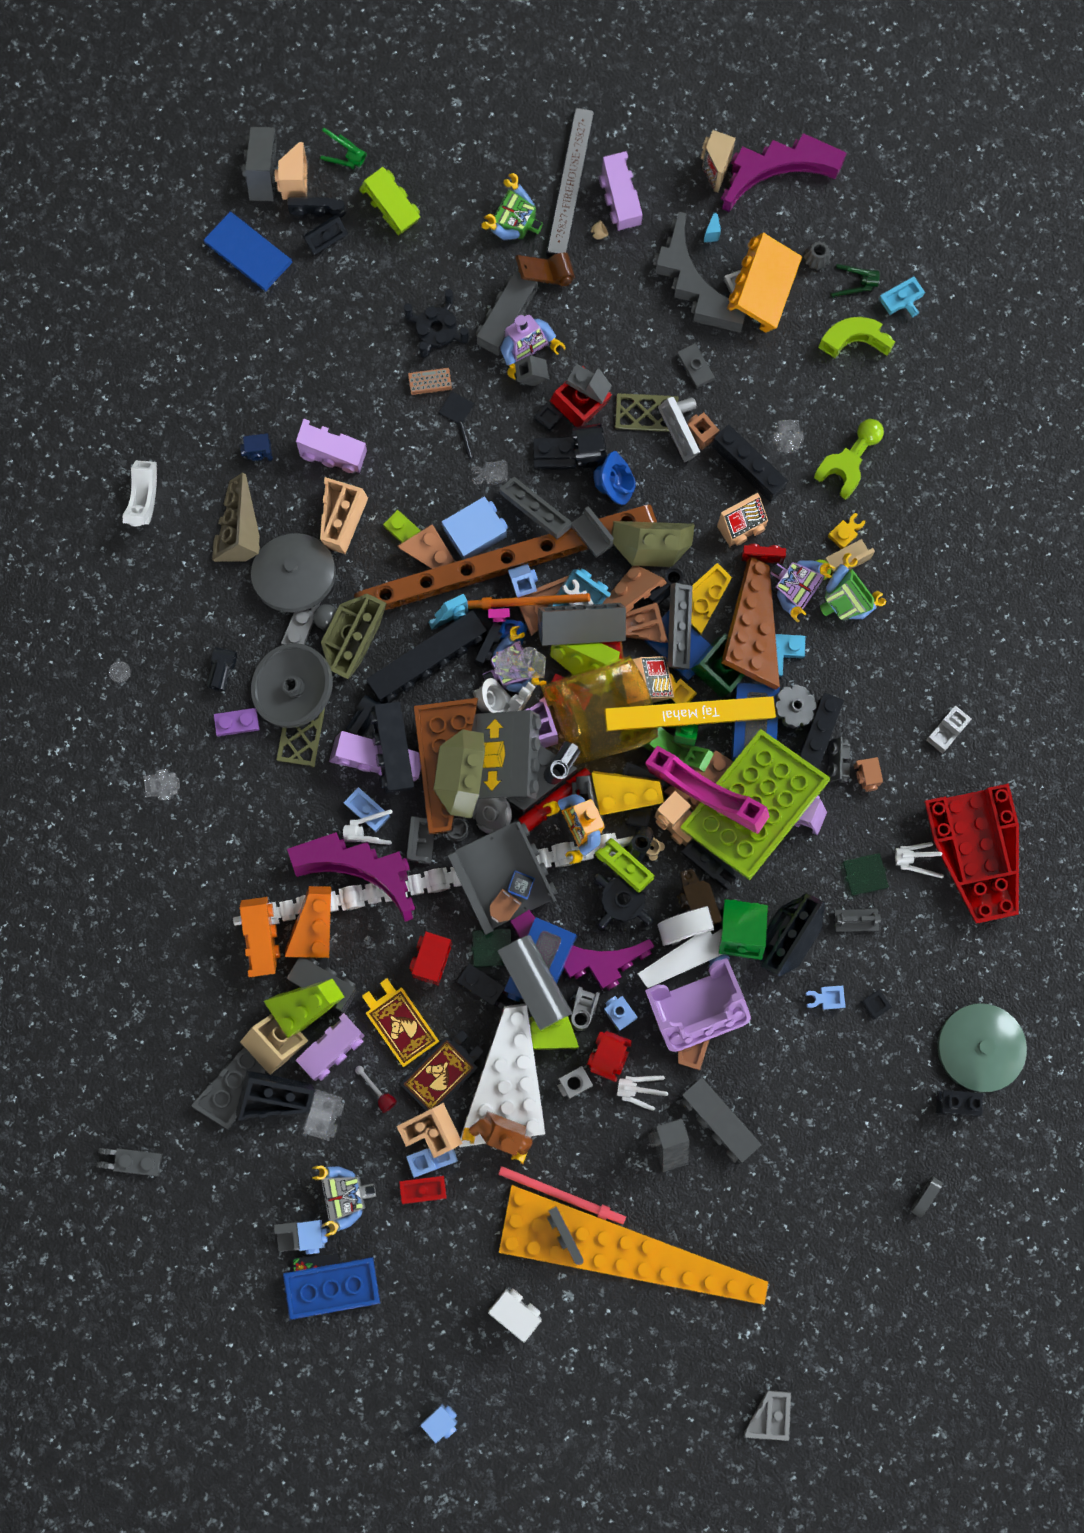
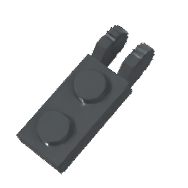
M99 1148L101 1155L110 1154L116 1156L114 1164L100 1161L96 1165L98 1168L159 1176L162 1154L118 1148L117 1150Z

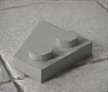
M767 1390L744 1432V1437L789 1441L791 1393Z

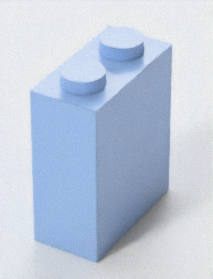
M485 496L442 521L444 532L462 560L474 557L507 537L506 529H508L506 522L503 518H498L495 505L492 501L488 502Z

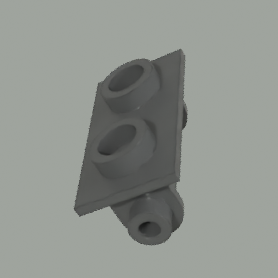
M843 737L829 741V766L827 769L830 777L829 782L839 780L840 783H847L850 778V764L843 763V759L850 760L851 744L848 743V740L843 739Z
M878 909L835 910L836 932L879 931L881 915L878 914Z

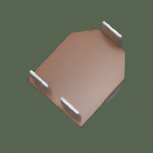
M502 889L490 905V915L497 923L508 921L522 903Z

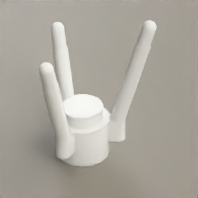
M392 810L383 811L358 820H350V825H344L343 828L344 841L391 845L392 842L389 840L364 836L363 827H359L358 824L391 814Z
M932 842L900 846V848L895 849V865H900L901 870H911L933 877L944 878L943 874L909 865L914 863V857L942 856V852L911 851L933 846Z
M626 1076L625 1079L620 1078L617 1096H621L623 1101H629L654 1111L655 1108L630 1096H635L636 1092L667 1096L668 1092L637 1087V1083L633 1082L664 1080L665 1076Z

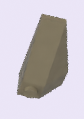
M241 473L230 480L224 501L226 511L223 517H220L218 523L222 525L220 534L215 535L212 560L215 562L247 561L259 554L260 535L246 474Z

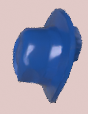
M617 451L610 452L604 464L599 465L594 471V483L597 490L604 495H608L611 500L619 505H624L630 500L635 489V478L628 464Z

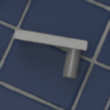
M671 397L666 399L658 409L683 461L687 462L699 454L700 450L682 414L696 409L697 405L694 398L676 402L675 398Z

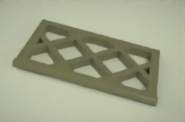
M617 393L615 429L669 432L668 427H663L660 424L664 421L663 417L657 421L650 412L657 406L659 407L668 398L674 397L676 402H678V396ZM621 399H631L633 403L625 409L621 405ZM652 400L655 404L646 410L640 401ZM636 405L644 412L637 420L629 413ZM626 415L633 423L631 425H620V419ZM648 416L654 425L641 426L639 422Z
M325 708L319 714V718L315 721L312 720L311 724L301 730L300 727H296L298 733L289 739L286 737L287 728L282 727L277 761L315 767ZM315 727L317 729L315 740L310 743L304 733ZM302 736L308 745L297 752L291 742ZM286 745H289L295 753L289 758L282 757L283 749ZM311 748L313 751L311 761L303 760L300 754Z

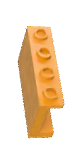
M762 233L751 238L748 243L749 249L747 255L742 260V269L735 279L736 285L734 291L729 296L727 309L730 311L738 309L761 323L759 329L766 333L776 329L802 256L767 234Z

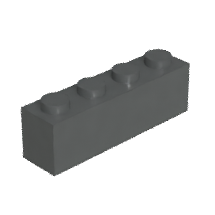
M517 269L513 276L510 275L505 283V290L499 292L495 300L496 305L493 309H489L485 317L486 322L478 327L475 334L477 336V345L498 356L501 353V345L505 338V329L515 323L517 316L524 314L538 290V281L522 279Z
M702 1077L681 1095L683 1106L689 1112L693 1110L698 1115L696 1118L698 1123L704 1129L708 1127L713 1132L711 1135L713 1140L719 1146L723 1144L728 1149L726 1154L734 1163L736 1161L743 1163L762 1145Z

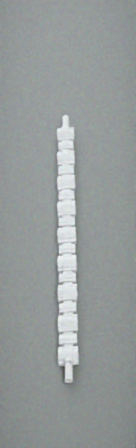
M615 833L601 835L600 845L586 856L583 855L582 861L594 859L593 854L599 848H603L610 838L614 839L622 847L629 846L633 836L616 839ZM574 842L559 843L551 846V852L548 851V848L539 849V855L536 858L539 864L544 863L546 868L552 867L551 863L553 862L555 867L572 865L569 863L573 861V855L566 857L565 854L568 851L579 850V848L574 846ZM611 852L609 855L613 857L616 853ZM446 867L435 868L425 871V877L421 878V874H414L408 876V881H405L408 892L411 891V896L423 894L425 888H427L428 893H436L450 889V883H453L454 887L462 885L453 867H450L451 872L448 873ZM372 883L366 884V889L362 890L361 885H352L339 889V895H336L335 891L331 892V912L339 911L338 906H342L343 911L364 907V901L368 900V904L382 902L381 897H385V902L392 900L385 892ZM305 895L297 897V903L293 904V900L279 902L280 907H276V902L269 903L273 904L274 917H271L272 925L280 924L279 918H282L283 922L295 920V915L299 914ZM241 916L233 917L234 926L242 925Z

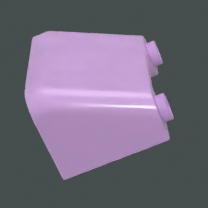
M728 958L715 961L709 968L710 976L669 991L667 986L657 984L645 990L662 1036L670 1051H681L742 1027L750 1021L751 1015Z

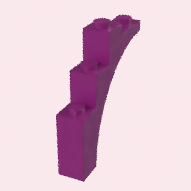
M804 133L800 140H795L792 148L772 140L769 147L765 146L762 155L742 146L740 152H736L731 161V164H733V176L730 184L732 185L730 189H725L721 198L724 201L722 209L730 212L736 201L749 188L774 175L787 172H811L836 179L847 153Z
M337 832L287 849L296 877L318 872H337L363 878L376 885L391 898L398 907L405 922L413 919L411 911L415 910L411 897L407 898L405 892H408L405 880H408L406 871H409L410 868L407 859H402L400 852L378 858L375 848L370 849L368 842L347 849L344 839L339 840Z
M528 910L510 921L519 939L528 936L535 917ZM542 931L536 946L548 967L554 960L553 958L557 953L561 940L554 935ZM648 939L636 946L618 951H593L573 946L564 966V971L569 979L572 977L578 979L587 973L586 969L589 968L600 988L603 990L607 987L609 991L620 984L618 980L622 976L618 970L621 969L623 972L633 966L632 961L640 958V960H643L652 954L650 950L654 948V945Z

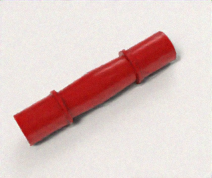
M583 768L571 779L566 780V784L551 793L540 804H535L532 809L518 819L520 824L525 823L530 832L540 823L546 821L548 817L546 815L551 813V808L549 806L543 808V806L552 801L558 803V800L572 795V783L576 782V777L592 774L588 769Z

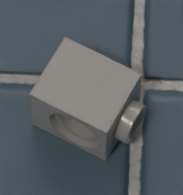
M583 1066L559 1078L560 1084L557 1085L562 1096L565 1097L567 1095L569 1099L593 1086ZM574 1077L580 1081V1087L577 1090H572L568 1087L567 1082L570 1078Z

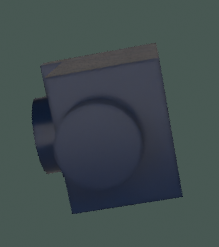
M268 433L243 436L244 444H240L242 457L246 456L247 460L251 459L253 461L262 460L263 457H267L268 461L273 460Z

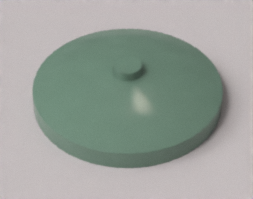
M973 1004L957 1010L945 1021L938 1037V1056L944 1071L956 1084L970 1091L992 1092L1002 1089L1018 1077L1025 1064L1027 1045L1023 1030L1013 1016L994 1005Z

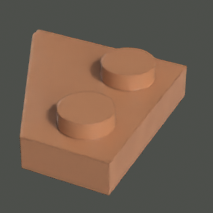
M433 524L398 545L399 549L431 569L454 561Z
M658 603L626 613V637L662 643L668 642Z

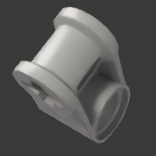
M582 987L578 988L570 1020L571 1026L576 1031H584L588 1028L593 1012L596 1009L600 995L599 992L591 993L582 990ZM577 1015L585 1016L586 1024L582 1026L576 1024L575 1017Z

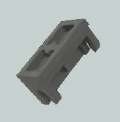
M411 816L407 862L431 865L434 834H429L427 818Z

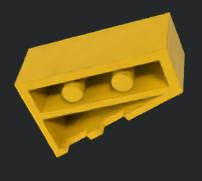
M599 771L592 772L600 815L665 802L661 779Z

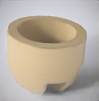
M602 221L592 226L591 233H595L593 238L599 240L608 236V231Z

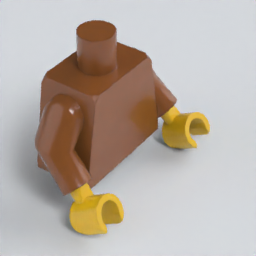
M487 1111L484 1119L478 1120L470 1128H464L461 1141L467 1140L470 1144H474L476 1136L480 1134L487 1145L512 1154L511 1160L517 1159L520 1161V1164L524 1163L526 1155L532 1146L531 1137L525 1135L526 1126Z

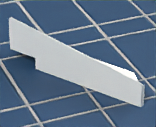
M721 929L714 934L708 931L695 935L639 972V977L645 986L650 988L722 955L718 954Z

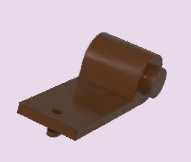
M568 253L555 254L548 260L521 255L515 257L519 268L518 272L524 280L568 286L575 279Z

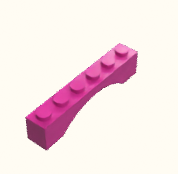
M659 746L655 748L645 762L649 773L756 834L760 832L770 817L767 807L763 804L710 781L686 765L678 757Z

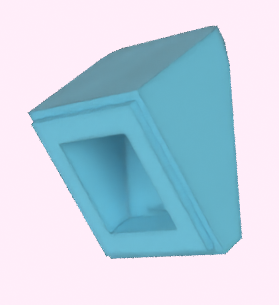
M717 213L713 214L705 232V243L718 241L721 229Z

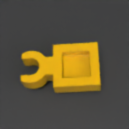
M857 513L850 517L848 524L843 520L828 535L840 549L847 547L858 536L855 530H860L865 525L864 520L860 524L854 522L858 515Z
M670 673L675 697L672 700L675 703H689L697 693L682 679H679L676 683L674 676Z

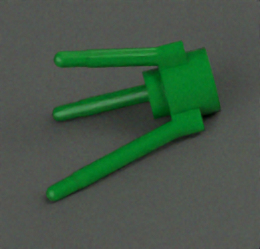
M326 128L322 129L324 133L348 149L346 153L348 161L320 156L321 160L345 165L354 169L355 165L360 167L363 164L366 152L356 147L342 135L336 136Z

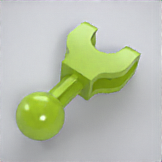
M875 419L864 420L857 429L858 440L850 450L845 448L842 453L827 456L817 469L814 478L822 482L830 474L840 475L844 481L840 496L848 499L857 488L861 479L859 466L863 459L860 456L868 445H875L882 440L884 435L882 424Z

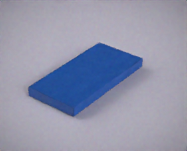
M231 211L204 239V243L265 292L292 264V260Z
M373 1257L283 1273L290 1320L380 1304Z

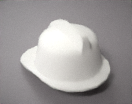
M493 678L486 679L483 686L473 692L474 697L478 698L477 706L481 712H507L510 707L508 703L511 696Z

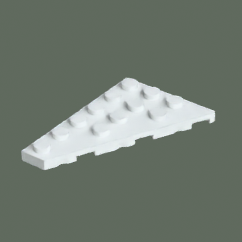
M526 1003L505 1006L464 1128H470L478 1120L484 1119L487 1111L526 1126L525 1135L529 1137L545 1134ZM479 1134L476 1136L474 1144L464 1140L462 1141L463 1144L459 1145V1147L485 1144L486 1142Z

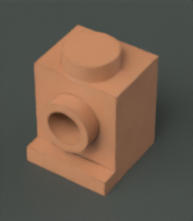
M704 412L699 416H693L688 421V427L701 450L711 444L714 437L720 431Z
M878 757L855 762L853 765L854 769L859 770L856 772L859 784L862 783V788L865 789V792L877 790L878 786L883 783Z

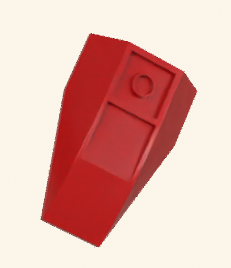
M1009 783L948 798L945 796L924 801L934 844L938 852H942L941 858L975 924L1019 915V823Z

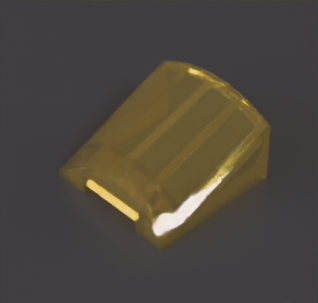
M630 656L541 686L547 706L553 705L565 741L575 744L581 751L573 766L639 748L658 737L657 728L606 731L605 709L653 705L643 676Z

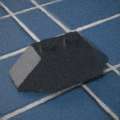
M805 893L800 898L780 907L766 930V947L763 958L760 961L763 969L780 977L800 966L821 932L825 907L824 901Z

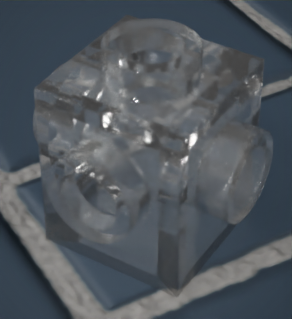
M779 420L776 432H773V444H777V452L783 451V453L790 454L798 451L800 444L804 441L803 431H800L799 420Z
M168 769L155 770V775L144 776L146 797L158 796V800L171 799V795L178 794L180 781L176 773H168Z

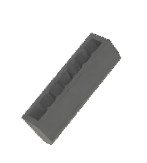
M621 603L538 607L540 642L543 646L626 641V607Z
M531 935L520 938L498 950L539 1030L542 1031L573 1014Z

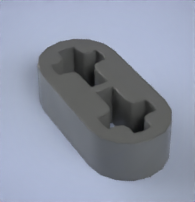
M932 1176L914 1202L910 1212L921 1218L940 1191L943 1182Z

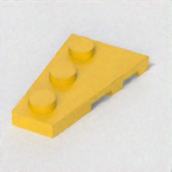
M718 563L692 585L691 627L700 635L732 579Z

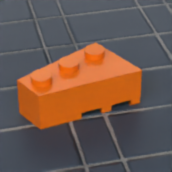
M308 887L298 918L285 948V957L329 958L331 887Z
M268 897L241 900L240 914L247 947L245 953L248 956L250 965L248 976L255 977L275 974L277 958H281L280 946L275 945L274 940L277 937L276 924L272 925L271 917H274L273 904L268 903Z

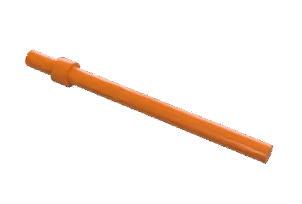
M590 594L503 599L485 597L482 600L468 601V609L482 608L483 610H488L495 607L590 602Z

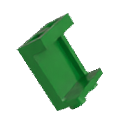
M724 899L718 954L762 960L766 947L768 905Z

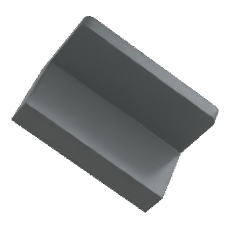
M589 506L585 508L582 516L572 522V529L595 558L613 546V536Z

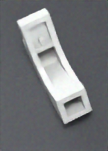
M136 460L131 467V496L129 505L123 514V523L130 524L131 526L149 525L155 503L157 462Z
M708 906L658 923L663 946L680 944V941L685 938L714 930Z

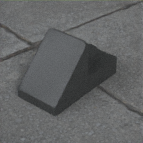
M578 364L575 365L566 381V384L601 404L612 387L600 369L597 368L594 374Z

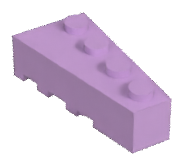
M341 731L335 737L329 762L382 775L381 767H378L376 763L378 749L377 745L374 746L373 739ZM408 749L413 781H416L421 770L420 754Z

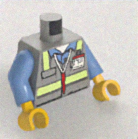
M314 1166L312 1169H318L320 1173L318 1177L312 1178L314 1180H322L329 1221L322 1224L321 1227L329 1226L330 1233L325 1235L328 1237L335 1234L336 1231L351 1227L361 1217L362 1209H365L364 1199L376 1197L374 1183L361 1186L360 1178L356 1177L353 1171L339 1166Z

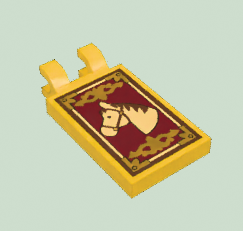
M385 979L380 984L386 991V995L376 1001L368 991L362 997L370 1007V1010L366 1012L367 1016L404 1068L439 1043V1040L402 987L396 991L390 981Z

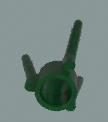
M836 264V268L861 274L860 283L864 284V286L834 292L830 296L835 297L862 291H872V287H878L880 273L877 270H863Z

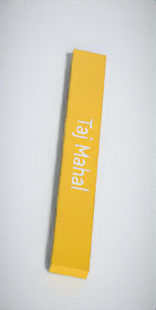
M774 696L607 708L604 710L606 731L776 718Z

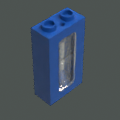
M738 683L735 687L734 699L774 696L775 704L777 702L775 696L779 693L780 687L774 690L763 684ZM778 718L733 722L731 760L735 761L760 729L777 740Z
M535 917L528 935H531L555 982L558 983L577 935ZM510 976L504 991L509 993L508 998L520 1002L523 998Z

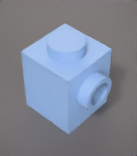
M528 563L508 570L517 598L537 591L535 582L538 581L534 569L530 570Z
M614 996L605 1003L607 1007L603 1011L618 1032L638 1018L623 996L618 999Z
M322 1220L297 1223L300 1251L306 1250V1254L320 1253L319 1248L325 1247L324 1243L328 1242V1237L325 1236L327 1229L321 1227Z
M441 1404L421 1423V1427L437 1443L443 1436L447 1439L456 1431L454 1426L457 1424L455 1419L457 1415L449 1405L445 1408Z

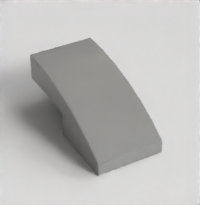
M954 706L926 741L943 754L971 721V718L957 706Z

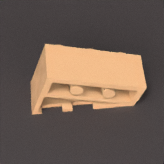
M325 477L324 509L320 540L328 549L346 554L368 497L362 488Z

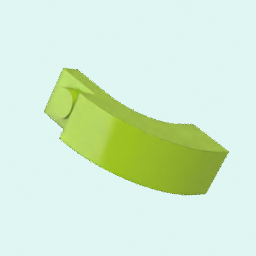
M852 317L833 325L821 339L818 348L836 358L847 344L860 341L871 345L888 356L895 341L892 340L890 335L880 332L882 323L870 318Z

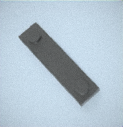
M513 477L499 488V492L503 497L556 539L572 528V522L517 478Z
M680 583L670 585L667 667L688 670L690 669L693 586Z

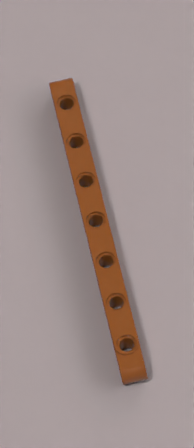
M644 505L599 519L611 535L613 521L657 522L651 505ZM570 528L558 539L551 534L543 535L355 593L354 598L369 594L382 600L381 596L384 593H389L392 595L391 598L382 601L386 602L385 610L393 609L508 574L509 569L527 563L529 567L588 550V548L576 532ZM549 545L552 547V550L546 552L541 547ZM504 557L512 559L509 564H505L501 560ZM464 569L472 571L469 576H464L461 572ZM424 581H429L432 583V585L429 588H423L421 586V584Z

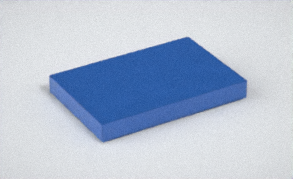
M670 610L662 617L667 639L669 638ZM692 627L690 669H674L687 682L695 675L691 670L692 666L710 646ZM643 640L660 657L666 656L668 663V642Z

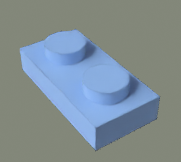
M359 787L344 802V805L360 819L385 811ZM388 814L365 823L377 832L390 818V815Z

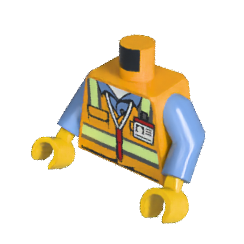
M573 794L558 800V803L552 801L543 806V808L547 806L551 808V813L546 816H552L557 814L560 809L562 810L561 812L579 850L568 851L565 854L566 857L573 855V861L569 864L581 862L583 855L586 856L600 845L604 823L592 799L585 801L583 797Z

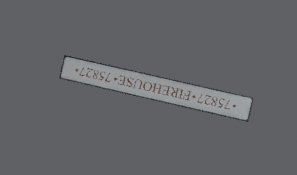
M575 107L546 252L547 256L568 252L595 110Z

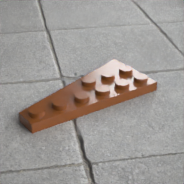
M751 557L747 560L721 663L776 690L780 687L770 566Z
M478 698L414 706L429 834L451 832L454 816L449 815L447 809L433 790L439 746L462 729L472 731Z

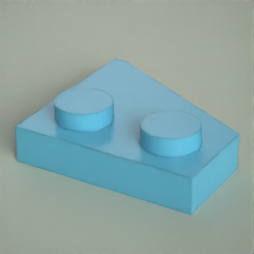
M462 594L441 606V609L435 613L436 618L428 622L432 630L452 620L456 621L468 613V601L465 595Z

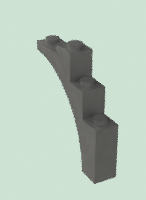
M679 212L677 219L673 218L670 231H674L673 236L668 237L666 247L661 246L660 254H655L653 265L656 266L655 274L674 278L672 289L675 290L674 297L693 302L691 313L695 314L694 322L741 333L745 313L738 309L728 310V298L708 285L695 269L685 242L687 213Z

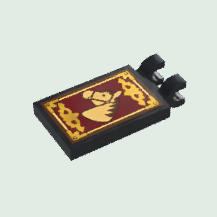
M463 1030L452 1041L446 1037L400 1083L426 1111L444 1103L478 1069L474 1062L484 1051L477 1045L468 1054L460 1046L469 1037Z

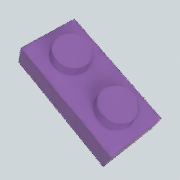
M256 708L214 714L217 736L260 730Z

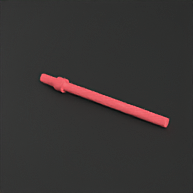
M501 1167L498 1175L595 1213L598 1215V1218L603 1220L607 1218L622 1225L625 1222L626 1216L611 1211L608 1206L603 1204L599 1206L505 1167Z

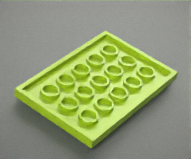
M760 729L716 783L732 792L748 796L767 807L770 817L758 834L754 833L700 802L680 828L684 833L750 880L828 784L830 777Z

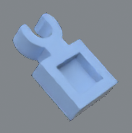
M843 986L821 987V994L815 991L805 993L806 996L811 995L815 999L814 1003L807 1004L808 1008H814L818 1004H822V1010L845 1008Z

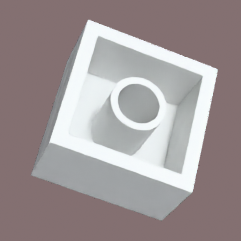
M513 1288L511 1291L505 1289L489 1309V1314L525 1343L542 1321L539 1316L541 1313L531 1303L528 1306L521 1301L523 1297Z

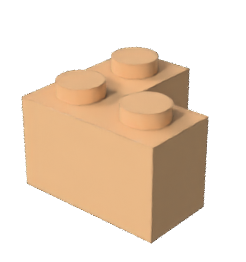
M675 791L657 809L654 818L657 819L655 822L661 829H667L672 833L671 837L677 844L687 846L693 838L684 833L680 827L691 815L692 812L689 810L691 805Z
M444 1103L396 1126L406 1147L425 1138L434 1158L463 1144Z

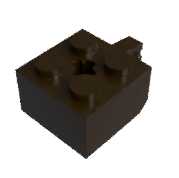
M693 869L681 872L682 889L677 897L680 908H685V911L689 912L708 906L713 927H717L722 919L710 884L705 881H699Z

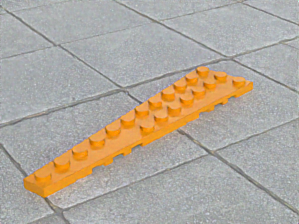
M513 1185L511 1186L499 1253L765 1305L768 1282ZM557 1206L583 1257L581 1265H577L574 1262L567 1248L562 1249L557 1239L560 1233L557 1227L552 1229L547 1219V1216L550 1215L548 1210Z

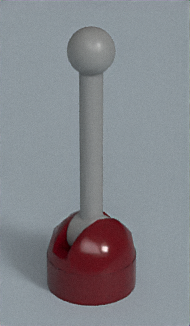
M362 1066L356 1067L355 1072L361 1075L379 1096V1108L383 1113L389 1111L397 1103V1100L390 1094H382L364 1073V1068Z

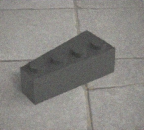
M683 1118L650 1129L651 1133L648 1134L651 1147H656L663 1172L689 1164V1138Z

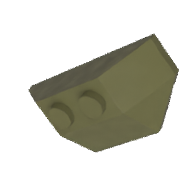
M613 521V544L632 566L673 567L692 546L695 525L688 523Z
M364 594L339 605L321 641L326 661L332 672L349 680L361 664L380 626L386 602L369 594Z
M462 729L439 746L433 790L447 809L449 815L472 818L479 796L484 763V733Z

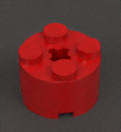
M609 1031L605 1033L600 1032L596 1040V1053H591L587 1065L591 1068L590 1072L616 1082L618 1079L615 1074H621L629 1054L626 1051V1046L631 1047L632 1040Z

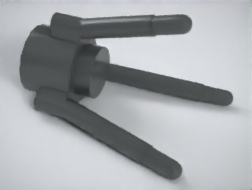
M592 775L576 777V782L572 783V795L577 794V790H579V794L588 793L589 800H593L599 811Z

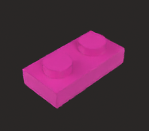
M509 608L488 609V618H493V622L506 621L505 617H510Z

